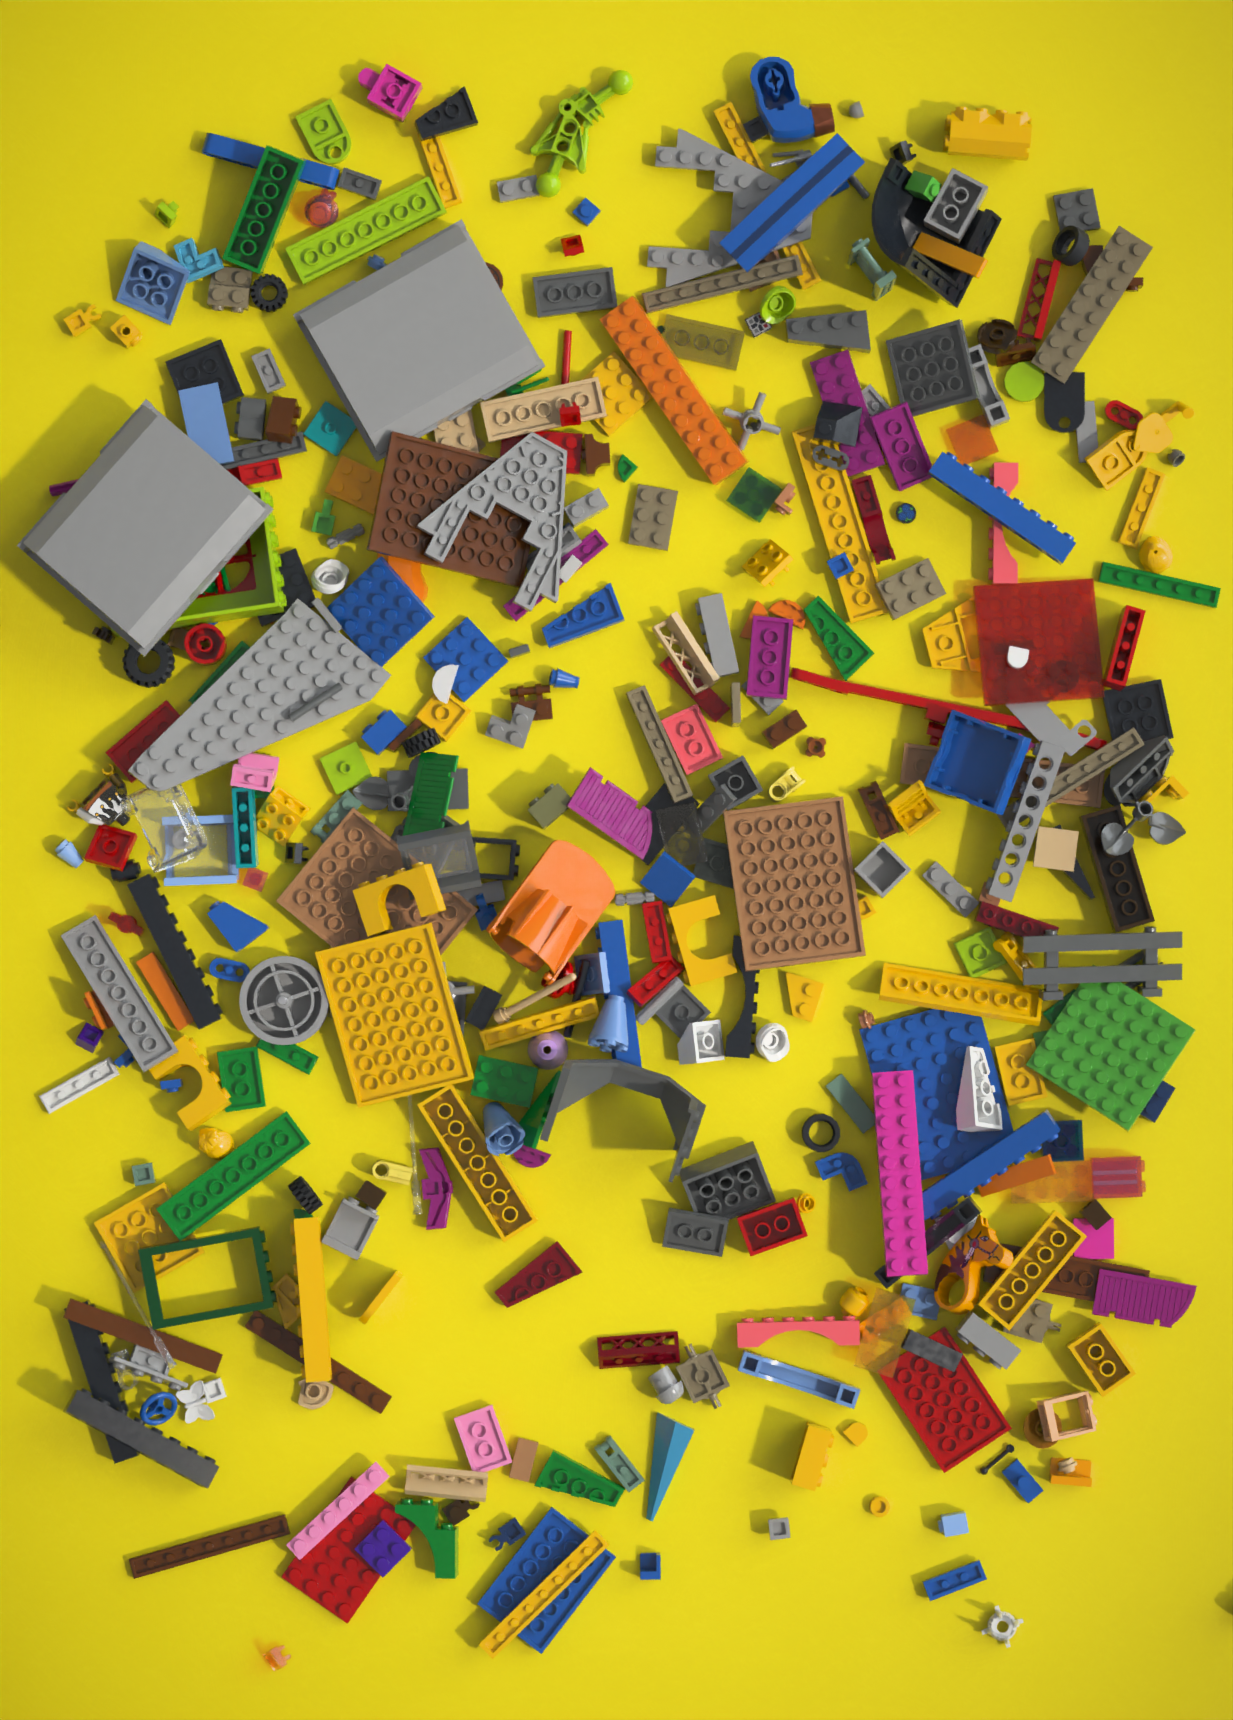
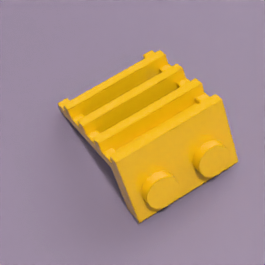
M920 780L887 804L892 816L909 837L941 813L940 809L929 797L923 782Z

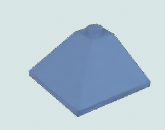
M141 241L134 247L116 301L171 325L190 271L160 249Z

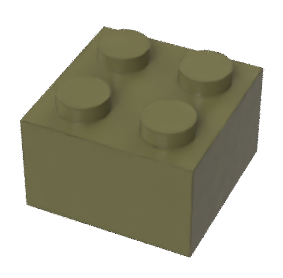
M552 783L544 790L545 795L542 798L536 797L528 804L530 807L528 812L544 830L569 809L566 805L571 797L559 783L556 785Z

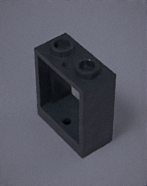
M472 837L475 852L476 843L511 845L509 875L480 873L481 879L514 881V877H518L519 865H515V857L520 856V845L516 844L517 840Z

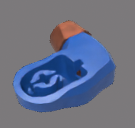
M766 57L759 60L752 67L750 79L757 113L761 117L773 142H800L835 132L834 117L830 103L809 104V106L801 104L800 96L795 86L794 69L788 61L780 57Z

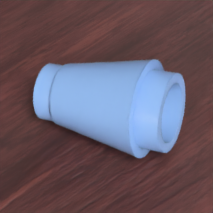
M65 839L55 848L57 856L75 869L84 861L71 841L68 842Z

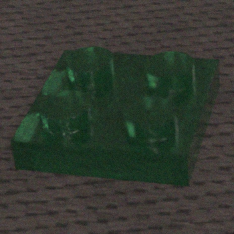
M748 467L726 501L760 523L782 489Z

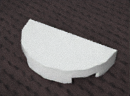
M450 664L443 666L433 677L432 688L434 694L445 704L448 703L459 665Z

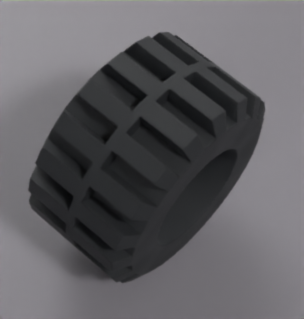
M161 639L151 649L160 656V666L155 672L150 674L143 673L137 666V660L141 653L130 644L125 649V655L122 659V662H124L123 668L128 678L137 685L146 688L158 687L160 684L166 683V680L172 676L171 673L175 668V658L170 647Z

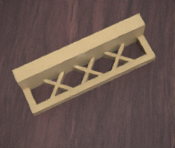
M677 611L670 614L665 621L652 627L656 637L694 696L712 687L720 679ZM667 626L671 632L670 637L664 636L660 628ZM672 643L680 646L681 654L672 650ZM683 660L690 662L692 665L691 671L683 667ZM693 678H700L704 685L697 688Z
M407 1464L405 1494L485 1502L488 1473Z

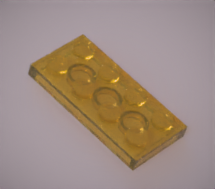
M1091 1161L1053 1162L1056 1174L1010 1188L1011 1204L1093 1201Z
M876 1289L854 1366L893 1378L902 1349L901 1345L908 1329L916 1299L884 1289Z

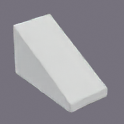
M573 554L560 569V579L565 583L582 565V562Z

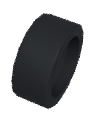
M1070 225L1065 227L1058 233L1053 242V257L1066 266L1076 265L1083 259L1089 248L1090 240L1088 234L1076 226ZM1075 239L1073 246L1067 252L1068 246Z
M815 1114L804 1122L802 1138L811 1150L826 1152L833 1149L838 1143L840 1128L831 1116ZM817 1121L827 1122L833 1130L831 1140L824 1145L815 1144L809 1137V1129Z

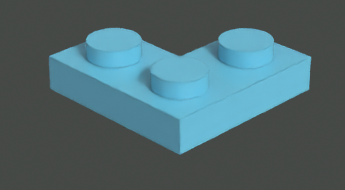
M192 238L174 245L179 263L190 271L187 283L224 268L219 251L216 248L199 255L195 241Z

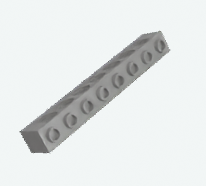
M1040 740L1039 744H1035L1032 755H1035L1033 763L1029 762L1026 769V774H1028L1027 780L1022 782L1019 793H1021L1020 800L1015 801L1012 812L1015 813L1013 820L1008 821L1005 829L1008 832L1006 840L1002 839L999 846L1001 851L999 859L995 858L992 869L995 870L993 877L988 878L985 886L988 889L987 893L989 895L1012 902L1065 748ZM1046 757L1050 761L1049 766L1044 769L1040 768L1039 761ZM1041 777L1043 779L1042 786L1034 787L1032 785L1033 779ZM1029 796L1036 798V804L1032 807H1028L1025 803L1026 798ZM1022 815H1027L1030 819L1029 823L1025 826L1019 824V818ZM1016 834H1020L1023 837V841L1019 845L1012 843V838ZM1010 853L1016 855V860L1012 864H1008L1005 861V857ZM1003 872L1009 874V880L1006 883H1001L998 879L999 875Z

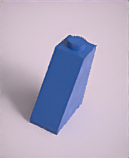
M219 901L215 902L209 907L210 912L207 913L237 953L270 929L267 924L224 901L222 903Z

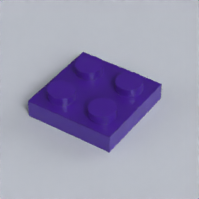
M384 1519L355 1547V1550L382 1577L412 1549Z

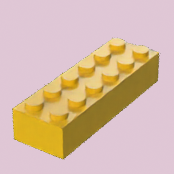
M1053 1210L1016 1254L1011 1266L1002 1271L976 1304L1010 1331L1087 1236L1059 1212Z

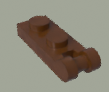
M873 781L870 783L871 785L865 788L863 786L858 788V792L879 838L882 840L900 831L877 781ZM875 793L877 798L869 800L868 795Z

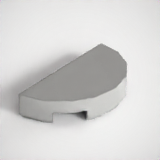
M319 598L312 601L336 633L340 631L342 626Z

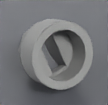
M860 101L853 103L849 107L850 116L856 119L864 117Z

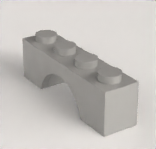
M981 344L971 347L969 352L980 395L978 402L988 427L991 429L1007 423L1010 417L992 380Z

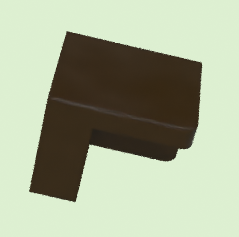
M366 1180L355 1197L376 1210L388 1192Z
M1096 1199L1091 1200L1079 1211L1095 1230H1098L1112 1218Z

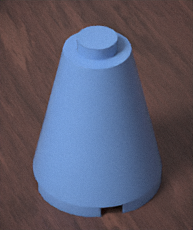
M488 1103L483 1108L485 1144L488 1151L496 1156L503 1153L505 1155L515 1153L524 1143L525 1132L523 1128L500 1103Z

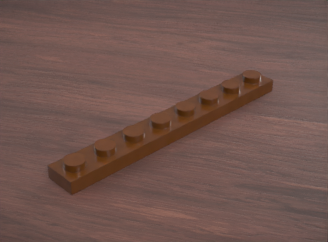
M254 1311L245 1327L305 1365L304 1358H300V1345H303V1339L260 1311ZM331 1357L332 1380L330 1382L381 1414L392 1396Z

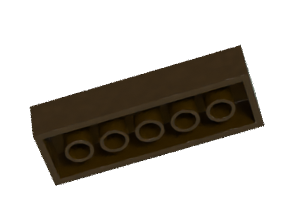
M1117 805L1080 816V823L1113 933L1155 921L1133 846L1127 853L1118 856L1109 855L1103 850L1101 842L1103 828L1109 823H1118L1123 829L1126 827L1121 806Z

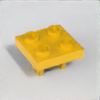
M770 539L747 560L742 568L762 586L765 587L767 584H770L773 587L775 585L773 579L783 569L786 573L789 571L787 565L793 558Z

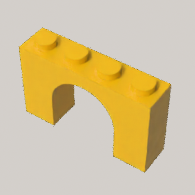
M422 861L411 865L412 869L406 871L405 868L396 870L391 877H388L386 874L377 877V882L370 884V881L358 884L359 888L352 890L367 936L378 935L393 929L386 909V897L390 889L397 884L407 887L413 893L421 917L431 916L446 910L432 864H424Z
M715 895L668 908L669 913L665 915L668 925L672 924L674 932L671 935L674 945H679L680 952H677L679 963H684L686 971L682 972L685 983H690V986L737 973L732 953L705 960L694 956L687 946V933L694 923L720 915Z
M184 1035L173 1042L178 1052L152 1067L149 1071L157 1081H161L181 1067H193L200 1073L202 1089L199 1096L177 1112L186 1128L193 1131L232 1103L229 1100L231 1096L225 1087L221 1088L218 1084L220 1081L218 1075L214 1070L211 1072L207 1067L209 1062L203 1054L199 1055L196 1050L198 1045L192 1037L189 1039Z

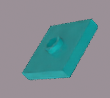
M325 401L303 435L337 457L357 427L351 417Z

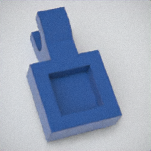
M483 893L475 895L479 906L475 915L480 929L483 931L487 929L488 925L497 916L493 904L487 906Z

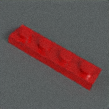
M669 656L660 664L666 673L715 723L730 709L711 688L694 696ZM683 660V667L691 671V668ZM693 678L697 688L704 685L700 678Z

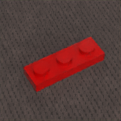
M662 901L643 903L642 911L651 962L655 964L672 961Z
M672 956V961L659 963L628 989L626 994L639 1007H642L674 977L680 975L684 968Z

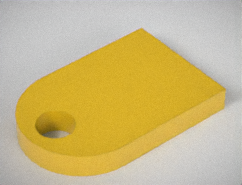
M396 1271L359 1318V1321L364 1325L403 1275L400 1272Z

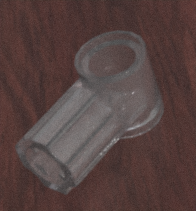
M128 1349L111 1354V1357L116 1356L126 1361L130 1359ZM115 1368L118 1383L122 1389L130 1390L137 1386L139 1378L132 1374V1370ZM125 1375L133 1377V1384L131 1386H127L124 1383Z

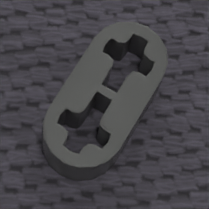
M823 445L817 446L813 450V460L820 465L837 471H843L849 466V457L841 451ZM823 449L825 450L824 454L830 456V458L823 457L822 460H819L816 452H820ZM842 456L846 464L838 467L837 462L831 459L832 457L839 459Z

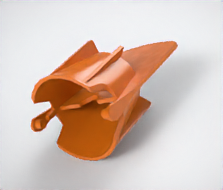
M555 840L548 846L507 904L488 925L486 931L505 953L530 971L536 973L546 963L552 973L546 972L543 978L546 980L547 985H551L614 898L615 889L613 882L597 861L581 848L567 841Z

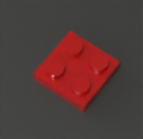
M104 824L99 825L84 859L89 863L123 871L138 836L130 831Z

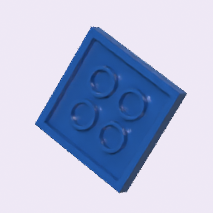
M468 617L423 657L435 672L443 666L450 664L459 665L452 690L463 702H466L509 662Z

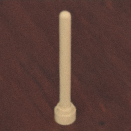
M570 973L508 1008L500 1007L494 1010L493 1016L498 1024L508 1022L512 1014L571 983L576 979V975Z

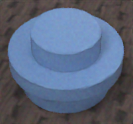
M376 254L373 257H368L367 265L376 270L387 265L384 263L385 259Z

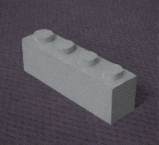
M722 593L698 598L695 608L697 616L701 615L703 623H699L701 634L706 635L707 642L704 643L706 655L710 654L711 665L719 677L739 673Z

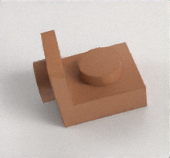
M790 483L787 484L774 502V505H776L775 509L784 516L785 514L790 516L793 512L792 509L784 504L785 501L789 504L795 496L793 492L795 487Z

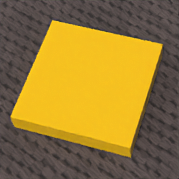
M433 693L415 717L429 729L435 728L438 736L447 742L471 710L452 694L449 696L448 703L445 704Z

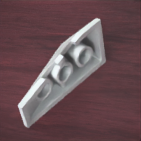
M973 1046L966 1048L956 1107L957 1130L967 1132L1003 1130L1001 1108L994 1099L993 1092L996 1091L994 1085L991 1086L988 1075L990 1070L983 1048Z

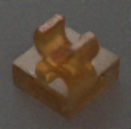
M284 1645L270 1649L263 1654L273 1671L287 1665L286 1661L291 1657L290 1654L285 1657L282 1656L281 1650L285 1648Z

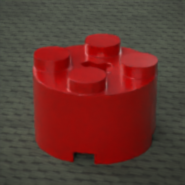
M207 623L199 624L190 629L184 641L188 656L194 662L204 666L214 665L219 662L227 649V642L223 633L214 625ZM208 640L210 647H206L203 650L201 643Z

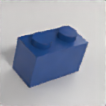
M391 709L388 712L386 710L381 712L377 716L378 721L373 726L369 724L362 731L363 735L361 738L378 756L407 728Z

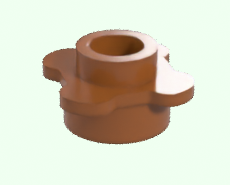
M809 737L806 740L808 744L805 752L808 757L812 755L820 758L824 757L826 740L824 738L814 739Z

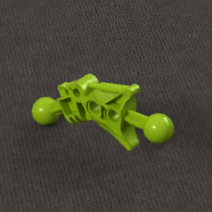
M614 71L609 76L608 85L594 95L585 87H581L580 93L563 99L559 103L558 115L553 122L549 123L535 145L530 148L532 156L541 154L553 156L548 171L541 174L536 180V190L541 196L550 198L557 195L560 191L561 182L558 175L564 160L575 165L579 173L584 174L586 172L589 143L588 129L593 126V119L599 122L597 116L605 117L600 104L614 94L624 95L632 89L633 78L627 71ZM577 114L585 120L583 122V135L581 131V126L579 122L576 120ZM562 117L563 120L559 127L558 133L551 136V134L557 127L556 124ZM567 126L575 127L574 132H565ZM561 144L568 145V149L564 152L557 150Z

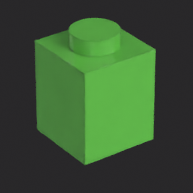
M913 171L905 189L914 197L933 203L942 185L933 176Z

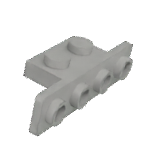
M134 1345L129 1361L116 1356L109 1358V1362L114 1363L113 1367L125 1370V1368L130 1369L132 1374L136 1376L151 1377L150 1380L155 1383H168V1387L180 1391V1389L187 1388L188 1383L168 1376L173 1358L139 1345Z

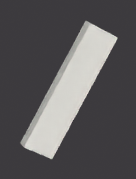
M108 1057L39 1097L50 1114L120 1075L112 1058Z

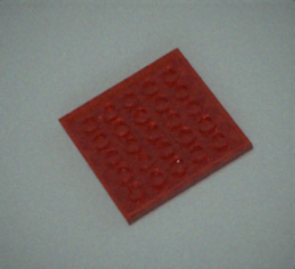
M1093 578L973 586L984 706L1102 699L1105 697L1104 686L1102 685L1103 675ZM1009 646L1029 650L1027 663L1022 668L1014 669L1007 663Z

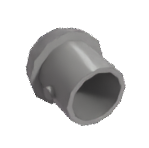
M668 1365L648 1377V1380L658 1394L656 1398L663 1404H671L684 1393L682 1381H677Z

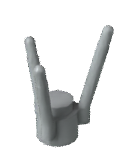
M803 149L773 153V157L794 156V158L770 163V167L795 162L798 168L812 154L810 150L803 151ZM791 173L790 175L786 176V177L783 178L781 181L784 182V181H785L788 177H790L793 173Z

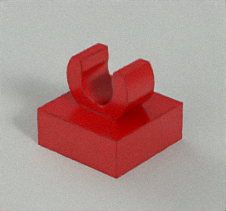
M572 402L573 406L565 407V403H562L561 408H559L561 427L581 424L580 409L575 402Z
M929 721L926 734L931 735L929 744L938 745L939 738L942 739L946 726Z

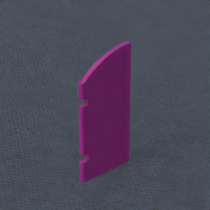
M590 767L566 806L643 860L648 851L652 836V811L644 805L640 809L636 808L637 800L609 780L604 785L601 782L603 776Z
M1099 1269L1092 1314L1109 1317V1312L1113 1311L1115 1312L1114 1318L1150 1325H1154V1319H1159V1326L1172 1328V1325L1189 1308L1197 1286Z

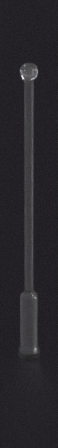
M408 1095L414 1215L423 1214L421 1208L420 1181L417 1179L412 1095Z
M101 1241L99 1243L100 1248L104 1249L154 1337L153 1342L167 1364L168 1370L177 1366V1363L174 1362L161 1337H158L153 1330L148 1318L108 1250L106 1243Z

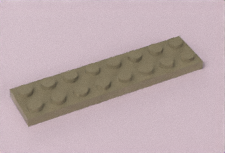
M1118 226L1030 363L1065 384L1153 247L1121 226Z

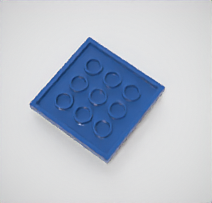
M382 556L327 607L360 650L381 667L435 618Z

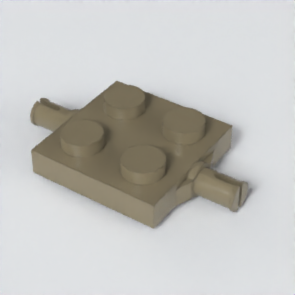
M1035 1299L1010 1331L1003 1327L1002 1332L1042 1343L1044 1334L1048 1329L1060 1332V1328L1053 1327V1325L1061 1327L1062 1324L1050 1321L1053 1304Z
M692 1343L688 1344L689 1348L687 1345L684 1348L689 1358L684 1363L676 1366V1369L693 1404L702 1399H710L714 1409H716L717 1406L714 1400L718 1407L722 1406L717 1394L730 1386L712 1349L696 1354Z

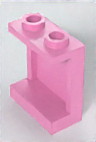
M252 752L239 758L238 764L233 765L230 785L271 792L278 773L279 757Z

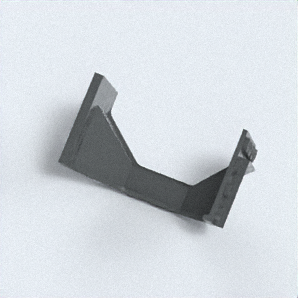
M617 1059L565 1060L540 1140L548 1142L558 1112L606 1084L613 1083L661 1100L676 1139L673 1150H676V1155L669 1177V1182H673L674 1176H679L683 1160L689 1158L706 1105L671 1077Z

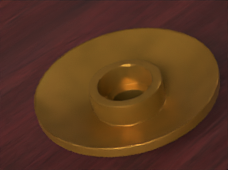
M1038 1408L1031 1411L1025 1418L1023 1425L1026 1440L1032 1446L1041 1449L1049 1448L1056 1444L1057 1441H1045L1043 1431H1038L1037 1427L1041 1424ZM1054 1412L1057 1430L1062 1432L1061 1420Z

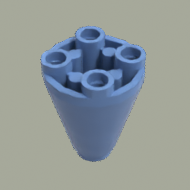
M617 995L608 996L589 1035V1046L600 1047L599 1050L603 1052H611L612 1049L624 1053L628 1051L626 1004L623 997Z

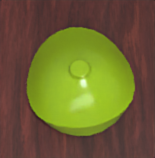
M784 286L772 288L761 302V318L768 324H777L786 319L795 309L796 299L794 294Z

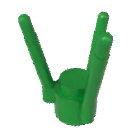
M540 369L505 389L507 396L524 393L523 390L547 382L549 378L546 377L521 386L522 382L542 371Z

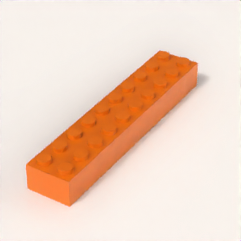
M631 296L599 319L713 485H718L749 463L636 297Z

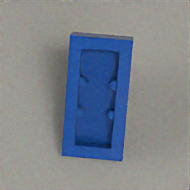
M1018 1459L1001 1471L1027 1503L1044 1491Z

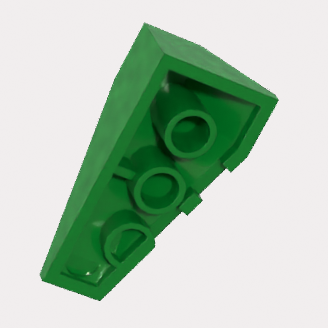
M559 1070L519 1122V1125L525 1132L523 1145L533 1149L537 1147L561 1074Z

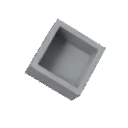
M883 841L854 869V872L881 899L911 871Z

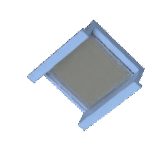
M233 815L162 817V826H164L166 858L164 886L237 883V880H239V868H236ZM187 827L196 845L187 850H177L172 845V836L178 830Z

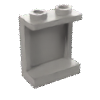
M349 1196L348 1199L343 1198L321 1242L358 1260L380 1215L377 1214L378 1210H374L368 1205L364 1208L358 1205L360 1201Z

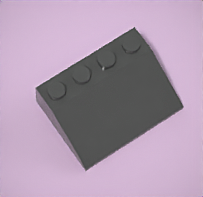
M753 1141L682 1168L679 1174L694 1212L727 1217L730 1220L776 1202Z

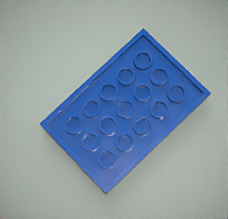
M551 1507L477 1604L501 1622L589 1535L555 1508ZM605 1549L518 1636L542 1654L616 1556Z

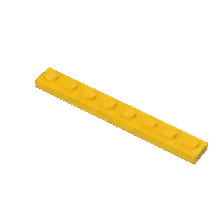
M595 1529L479 1643L481 1648L493 1659L609 1546V1543Z

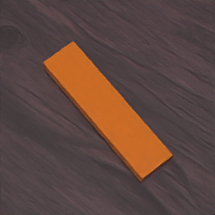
M152 952L136 962L177 1031L194 1022L187 1005L156 954Z
M1048 1154L1007 1167L1008 1170L1000 1176L996 1173L990 1177L991 1182L983 1187L978 1185L981 1197L1054 1175L1056 1170L1051 1155Z

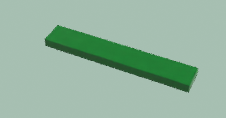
M1102 562L1098 579L1100 583L1211 608H1217L1221 590L1218 587Z

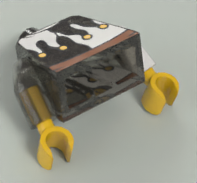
M109 764L112 768L109 773H106L102 768L103 774L107 777L81 803L77 800H72L76 804L74 809L67 806V809L71 812H77L76 814L89 824L111 825L116 820L121 826H124L130 820V817L124 812L129 806L126 802L128 800L127 788L124 781L115 773L113 765Z

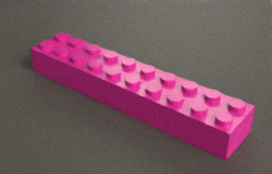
M913 1070L872 1073L886 1277L927 1275L928 1265Z

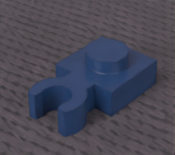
M516 1517L499 1527L498 1530L501 1534L492 1535L489 1538V1542L497 1539L500 1544L495 1550L498 1551L503 1547L504 1542L507 1541L510 1546L527 1533Z

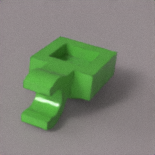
M324 500L322 513H315L312 532L332 536L336 516L330 515L334 501Z

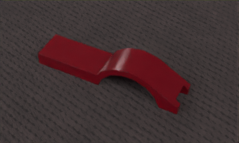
M871 475L851 480L876 565H879L884 560H896L886 532L882 510Z

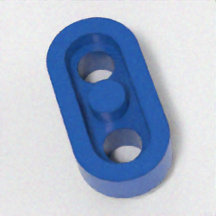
M223 958L214 959L209 966L210 973L214 977L234 982H244L250 972L249 967L245 963ZM217 965H223L224 969L222 972L217 971ZM241 968L243 970L242 976L236 974L237 969Z

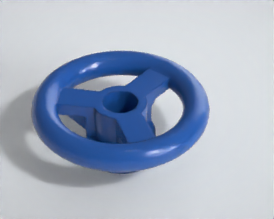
M159 1392L151 1395L141 1406V1420L151 1426L165 1423L176 1412L178 1405L176 1397L169 1392ZM164 1398L171 1401L170 1409L164 1407ZM155 1414H156V1415H158V1414H163V1415H164L163 1417H161V1418H159V1419H154V1420L149 1419L150 1417H152V1416L155 1415Z

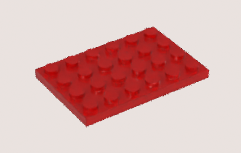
M945 1326L928 1337L962 1353ZM909 1351L904 1352L877 1370L944 1473L1012 1429L964 1355H962L955 1372Z
M350 1477L338 1496L356 1480L354 1477ZM373 1492L302 1559L299 1560L295 1556L281 1577L348 1624L381 1576L355 1550V1547L383 1519L404 1540L408 1538L416 1525L408 1518L395 1513L394 1505Z

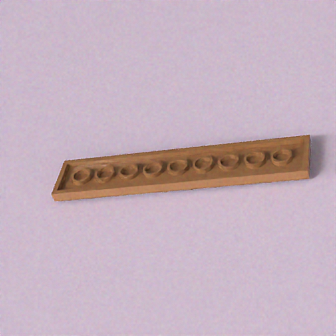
M904 743L900 783L913 785L920 780L924 784L932 761L940 747ZM1024 758L1010 797H1021V793H1019L1022 782H1026L1028 774H1026L1029 762L1033 763L1034 759ZM1039 761V766L1043 769L1047 768L1050 764V761ZM1061 762L1056 775L1074 764ZM1105 770L1053 803L1100 808ZM1035 777L1032 781V785L1036 788L1043 784L1041 777Z

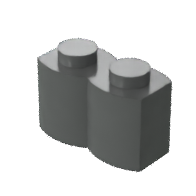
M242 397L241 402H237L236 414H240L239 422H235L234 434H238V439L263 440L266 399Z

